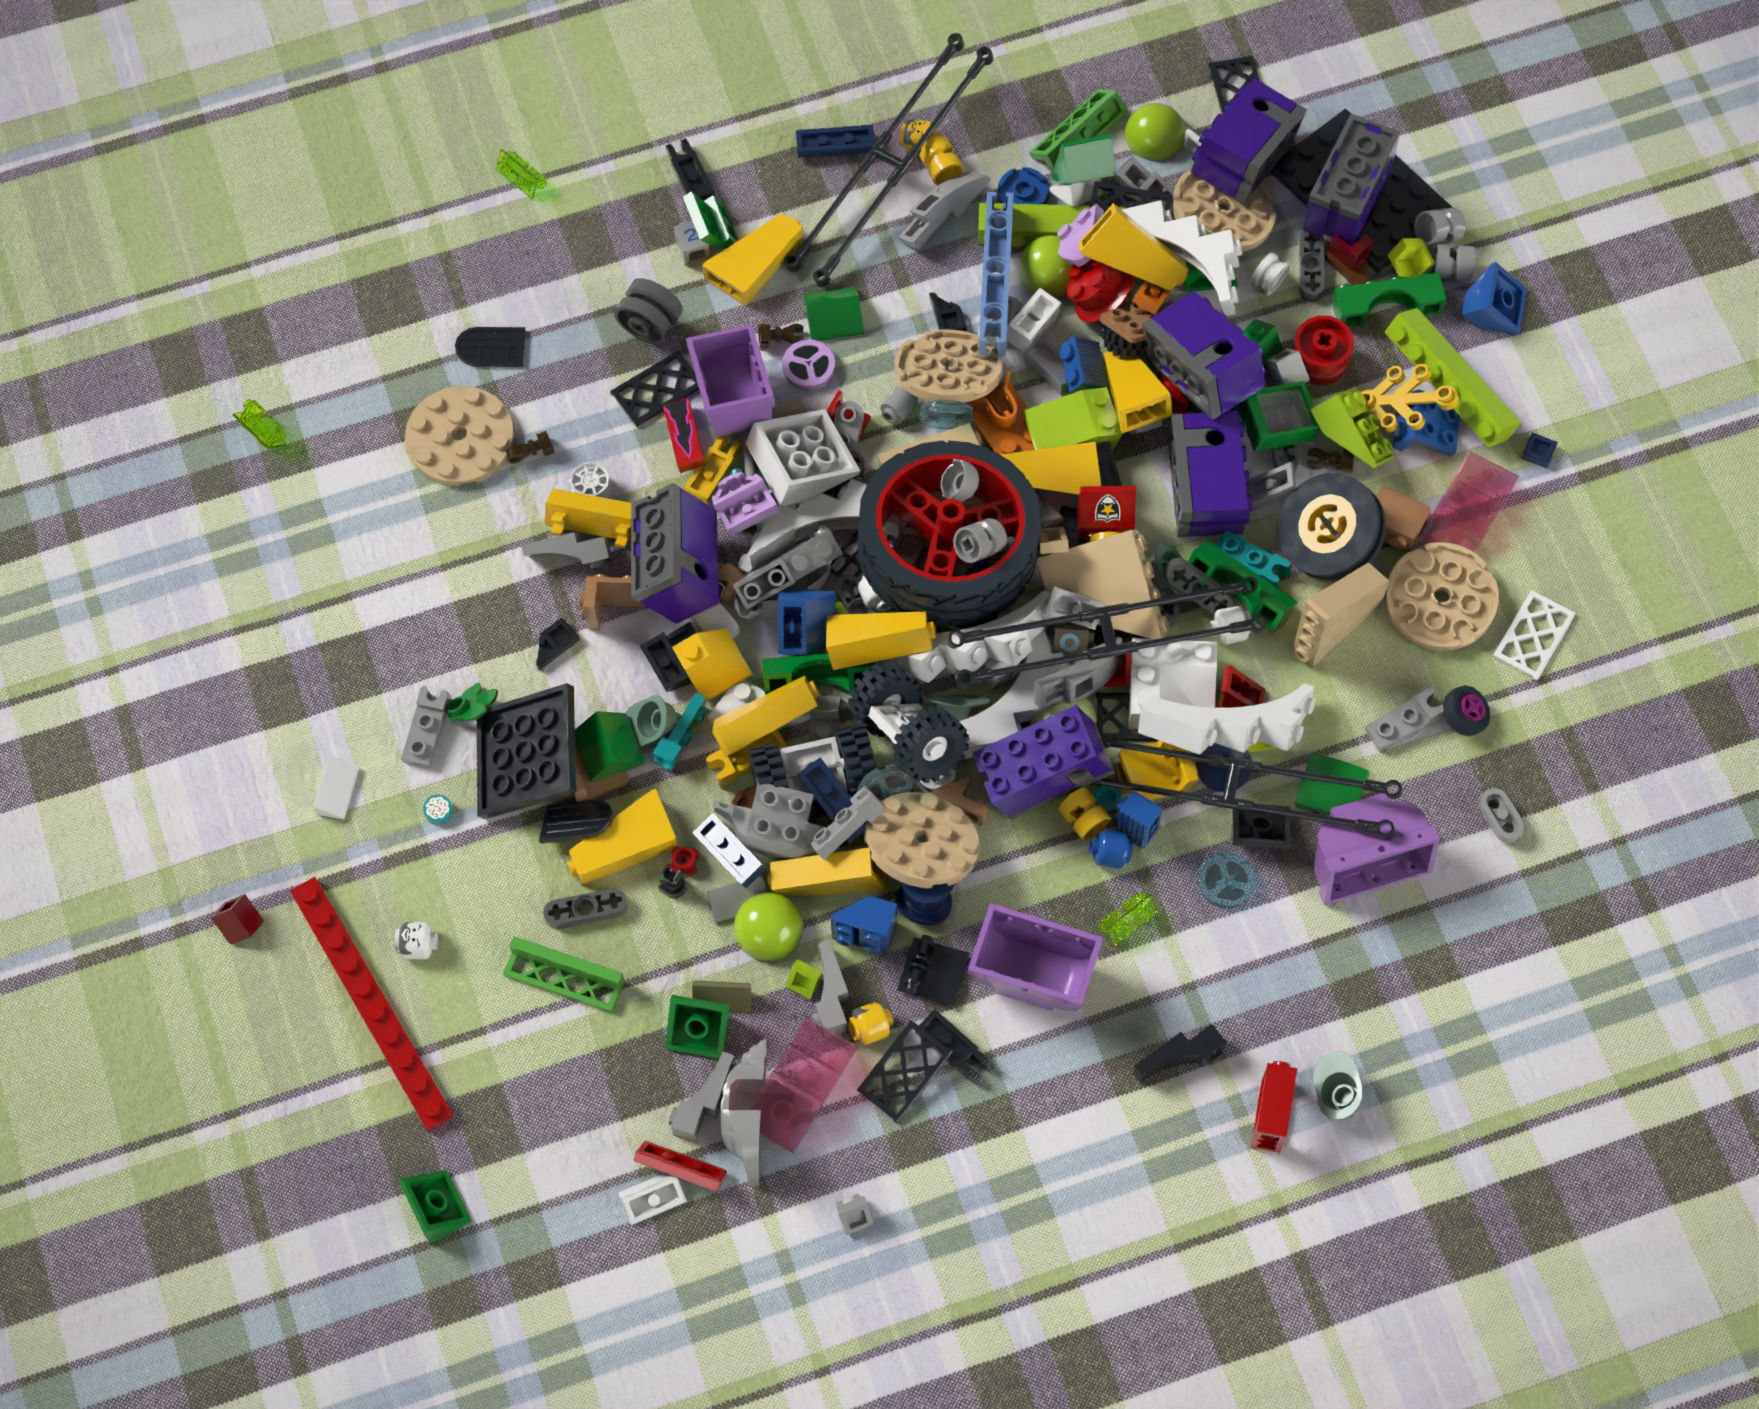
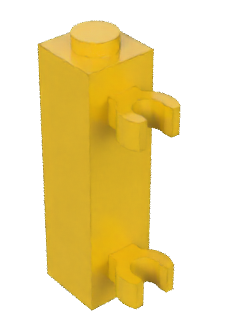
M553 488L545 503V526L552 527L550 531L552 535L561 536L565 529L617 539L615 546L626 548L628 541L631 542L632 503Z

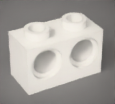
M1039 288L1008 325L1006 341L1025 354V351L1034 347L1056 321L1061 302Z

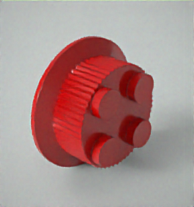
M1091 259L1080 267L1072 266L1069 272L1071 278L1067 282V295L1075 303V312L1078 318L1086 323L1100 322L1101 314L1128 305L1126 299L1133 288L1135 276Z

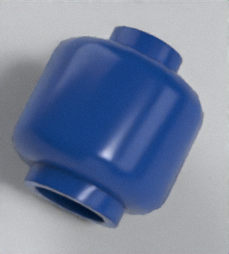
M1103 829L1098 832L1096 838L1092 837L1090 839L1088 852L1090 855H1093V860L1097 866L1120 869L1131 860L1133 842L1129 841L1128 836L1124 832Z

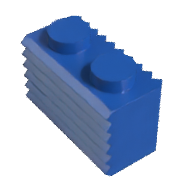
M1072 336L1060 346V357L1063 359L1065 381L1068 383L1070 394L1087 389L1108 388L1109 384H1107L1108 380L1106 379V370H1104L1103 356H1101L1100 342Z
M1132 791L1129 797L1124 795L1116 806L1118 811L1114 817V820L1117 822L1116 831L1124 832L1128 839H1131L1132 842L1136 843V846L1140 845L1141 849H1143L1159 829L1163 808L1136 791Z

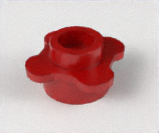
M674 847L671 851L672 863L669 864V867L676 872L680 869L689 876L694 875L697 872L695 865L696 860L700 857L699 851L695 848ZM683 859H686L687 862H686V863H682V860H683Z

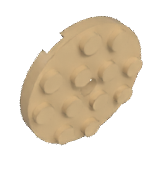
M1191 169L1187 170L1180 177L1172 194L1171 204L1175 219L1196 215L1199 225L1204 224L1206 230L1212 234L1231 230L1234 239L1240 240L1242 252L1256 248L1267 239L1275 223L1276 213H1274L1272 205L1273 198L1262 182L1243 204L1236 200L1235 197H1231L1191 173ZM1225 205L1229 208V210L1222 209L1221 211H1219V206Z
M933 330L924 332L922 338L914 341L908 339L899 347L894 359V373L898 383L910 394L921 398L923 402L961 405L964 402L979 399L993 391L1001 380L1003 363L1002 357L998 356L997 348L992 349L988 345H986V348L989 349V355H978V335L959 330Z
M454 386L439 390L418 404L407 422L405 443L412 463L428 479L446 486H461L460 484L474 481L479 483L494 475L508 460L505 450L514 444L513 423L507 408L491 393L471 386ZM466 431L467 436L463 440L453 439V433Z
M1436 542L1425 544L1421 548L1408 552L1396 563L1388 579L1389 583L1385 592V602L1391 621L1404 637L1427 649L1449 651L1470 645L1488 630L1497 612L1499 590L1496 579L1493 578L1486 562L1481 557L1460 545ZM1440 590L1445 591L1450 599L1447 602L1438 603L1439 601L1436 600L1434 593Z
M906 792L889 796L880 801L885 810L872 823L868 820L866 822L864 841L872 852L871 858L889 876L908 885L932 888L935 884L947 883L950 886L958 883L972 871L979 854V836L971 820L961 808L932 793ZM925 835L927 842H920L916 837H923Z

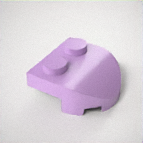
M1095 204L1089 210L1084 209L1070 225L1065 224L1057 233L1061 240L1058 255L1071 267L1074 264L1080 267L1091 260V258L1080 253L1078 243L1102 217L1104 210L1098 204Z
M743 472L729 475L718 484L719 490L715 496H712L715 509L730 537L779 512L778 506L766 488L763 479L757 474L745 476Z

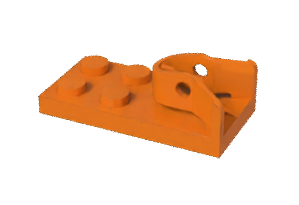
M1010 371L1004 373V381L1000 382L989 394L962 404L961 408L966 410V416L991 452L1008 454L1035 450L1023 415L1024 410L1028 409V407L1012 386Z

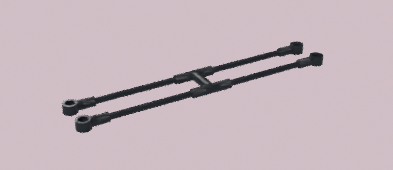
M953 33L948 37V45L939 56L936 65L888 130L884 131L858 165L859 169L807 239L801 242L795 252L788 254L784 258V264L788 271L797 272L801 268V260L812 246L813 240L862 174L867 172L876 159H879L896 169L888 178L886 186L838 251L832 254L823 268L814 271L813 279L818 287H825L830 283V275L841 261V256L892 187H895L904 176L936 127L970 81L976 78L984 66L993 62L994 56L989 47L978 49L977 59L967 71L965 79L917 144L913 145L905 157L901 159L883 149L891 140L893 132L942 66L948 63L955 52H959L964 48L965 43L961 34Z
M1248 576L1240 582L1224 584L1219 588L1132 604L1121 603L1082 610L1077 614L985 631L982 629L968 632L954 630L947 635L946 643L950 648L957 649L965 643L981 641L986 637L1078 620L1083 622L1100 619L1105 647L1090 649L1087 652L994 670L991 668L977 671L963 669L955 675V683L958 687L966 688L972 683L990 680L1000 675L1086 659L1092 661L1134 653L1139 649L1229 632L1231 634L1245 631L1258 633L1264 630L1267 625V621L1262 615H1255L1249 620L1233 622L1229 626L1138 643L1133 641L1117 644L1111 621L1112 616L1128 614L1129 611L1220 594L1223 596L1236 593L1249 595L1257 590V580ZM1245 581L1251 584V590L1245 587ZM1254 619L1260 622V628L1254 626ZM952 635L959 637V644L952 642ZM961 674H965L968 677V683L961 681Z
M1101 736L1105 748L1115 747L1206 762L1212 766L1229 768L1224 795L1208 793L1201 795L1105 778L1090 785L1098 787L1104 785L1201 802V804L1247 812L1259 811L1354 827L1356 830L1377 833L1384 839H1389L1395 834L1393 823L1387 819L1380 822L1357 819L1356 821L1254 804V801L1235 798L1240 770L1255 773L1267 772L1363 788L1364 791L1386 794L1390 799H1397L1403 793L1401 784L1396 780H1390L1387 783L1367 779L1360 781L1263 765L1262 762L1211 754L1207 756L1111 740L1110 737ZM1392 785L1399 787L1398 792L1395 794L1388 792L1389 787ZM1383 825H1390L1391 831L1384 834L1381 832V827Z

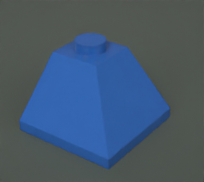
M1494 262L1467 290L1462 315L1477 328L1512 335L1520 334L1527 288L1497 262Z

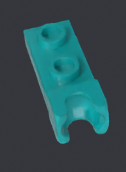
M1228 530L1225 531L1216 544L1218 548L1278 589L1279 577L1276 574L1288 577L1291 573V563L1277 554L1272 555Z
M696 692L668 739L665 737L661 738L653 752V755H655L653 762L656 765L670 772L674 770L682 757V745L687 747L693 737L694 732L692 729L696 722L701 724L707 714L706 697Z

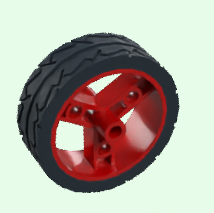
M948 440V443H946L945 441L921 443L904 450V453L896 454L883 463L871 477L873 480L868 482L860 501L857 551L862 573L869 586L886 605L897 612L924 611L926 612L928 622L933 621L934 625L950 626L952 624L960 626L975 624L993 617L994 613H1001L1016 602L1027 588L1025 585L1030 583L1036 568L1042 514L1038 496L1032 485L1010 460L995 451L991 452L988 448L970 442ZM954 459L964 460L972 464L978 471L979 484L973 496L982 499L987 504L965 509L964 505L956 499H945L940 502L928 492L942 491L940 487L941 476L947 467L953 464L952 461ZM892 513L896 514L931 542L924 571L905 562L892 549L885 537L883 528ZM991 518L1001 523L1007 538L1013 536L1014 543L1010 550L996 564L978 573L954 577L956 565L960 558L955 552L953 538L959 528Z

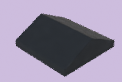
M1266 805V806H1272V807L1290 809V806ZM1232 809V844L1237 846L1291 849L1290 817L1259 811L1247 812Z

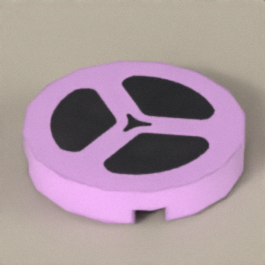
M802 340L794 343L786 350L782 358L783 374L787 382L797 386L798 389L804 391L817 390L829 383L832 375H834L835 357L831 349L824 343L816 340Z

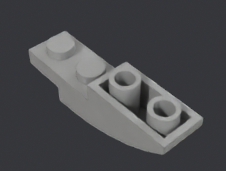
M972 171L953 177L926 194L910 210L915 219L898 238L904 245L919 250L921 246L928 242L929 237L945 222L948 215L958 218L963 214L975 197L982 193L984 187L991 179L987 175Z
M828 529L765 563L733 584V587L747 610L794 584L801 577L843 555Z
M1117 637L1116 643L1122 644L1123 639L1121 637ZM1105 643L1091 649L1105 647ZM1122 655L1092 661L1088 659L1075 661L1074 665L1036 680L1034 704L1043 709L1061 700H1065L1072 705L1086 698L1112 678L1122 663Z

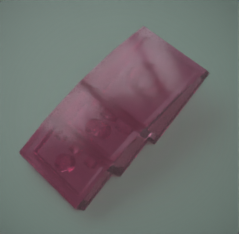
M1470 451L1446 493L1440 499L1416 545L1423 547L1429 543L1445 542L1460 545L1476 553L1518 481L1519 476Z
M809 1016L806 1017L793 1041L788 1045L777 1066L771 1072L749 1109L761 1110L759 1133L794 1153L858 1047Z

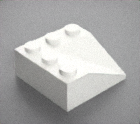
M825 409L755 422L746 441L747 448L780 506L804 502L860 473L859 467Z
M1132 638V642L1136 641L1137 643L1154 640L1145 638ZM1187 640L1139 649L1137 652L1131 653L1128 729L1139 728L1141 708L1153 696L1186 705L1215 708L1217 642Z

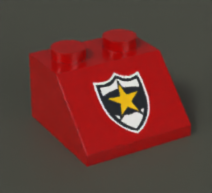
M1080 486L1077 504L1078 539H1085V541L1090 542V537L1100 532L1122 533L1135 530L1136 486Z

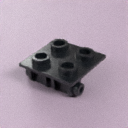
M922 935L921 939L914 937L897 991L953 1007L970 953L934 943L933 937L929 935Z

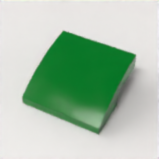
M693 192L683 197L700 240L723 249L739 241L726 206L714 196L704 201Z
M1311 753L1305 772L1360 781L1368 780L1370 774L1368 770L1354 764ZM1302 778L1294 804L1296 808L1322 812L1324 815L1330 816L1331 808L1361 800L1364 790L1359 787Z

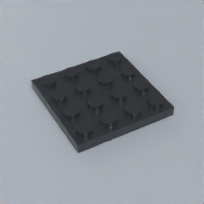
M566 683L489 707L483 716L476 719L477 817L485 820L576 793L574 686Z

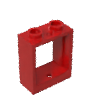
M1274 1061L1273 1063H1267L1261 1079L1251 1148L1280 1153L1287 1138L1297 1068L1291 1067L1287 1062Z

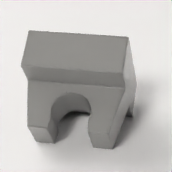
M859 1194L853 1195L854 1200L843 1204L842 1200L836 1202V1209L846 1236L874 1224L865 1197H861Z

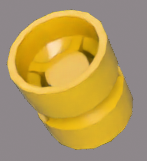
M935 136L927 140L919 154L924 166L928 167L927 171L933 183L937 186L953 177L961 175L964 170L960 159L954 153V148L946 136Z
M1087 787L1074 791L1058 807V811L1068 823H1074L1073 830L1082 841H1088L1095 837L1099 831L1107 827L1112 819L1103 806L1095 805L1097 799Z

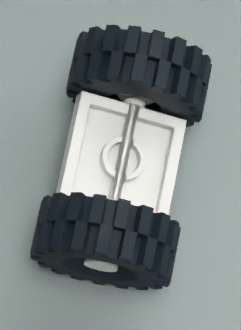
M887 661L883 662L882 667L878 664L873 665V671L871 672L868 670L864 671L862 674L865 677L862 680L857 678L855 681L857 688H851L850 691L853 698L848 699V704L851 706L849 710L853 717L860 724L863 723L870 734L874 736L877 734L879 737H884L886 734L894 743L893 750L895 754L893 755L895 759L916 781L920 782L922 780L924 783H929L931 778L934 782L940 781L941 775L945 778L949 776L951 768L956 770L959 767L957 762L959 760L963 761L966 757L963 751L969 749V744L966 741L970 739L966 733V728L943 707L938 706L936 709L934 706L928 707L926 712L920 706L923 705V699L920 696L924 695L923 689L920 687L921 684L902 665L900 666L896 662H893L891 665Z
M863 723L835 729V737L779 749L777 742L748 749L756 789L759 782V785L767 783L774 785V787H784L811 794L797 774L820 757L851 798L864 786L870 790L875 784H879L870 738Z

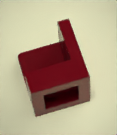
M1365 234L1351 247L1335 235L1331 238L1328 252L1350 270H1353L1370 255L1373 240Z
M245 894L224 902L211 917L231 945L252 937L264 922Z

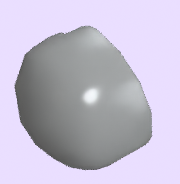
M954 459L952 461L953 464L948 466L941 476L940 487L944 498L963 502L971 498L977 490L979 475L975 467L969 462Z

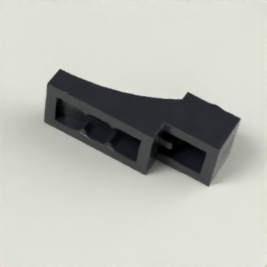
M1213 1024L1190 1040L1180 1032L1134 1066L1133 1075L1141 1083L1150 1076L1174 1066L1198 1063L1202 1067L1208 1062L1210 1065H1213L1224 1056L1223 1051L1227 1042Z

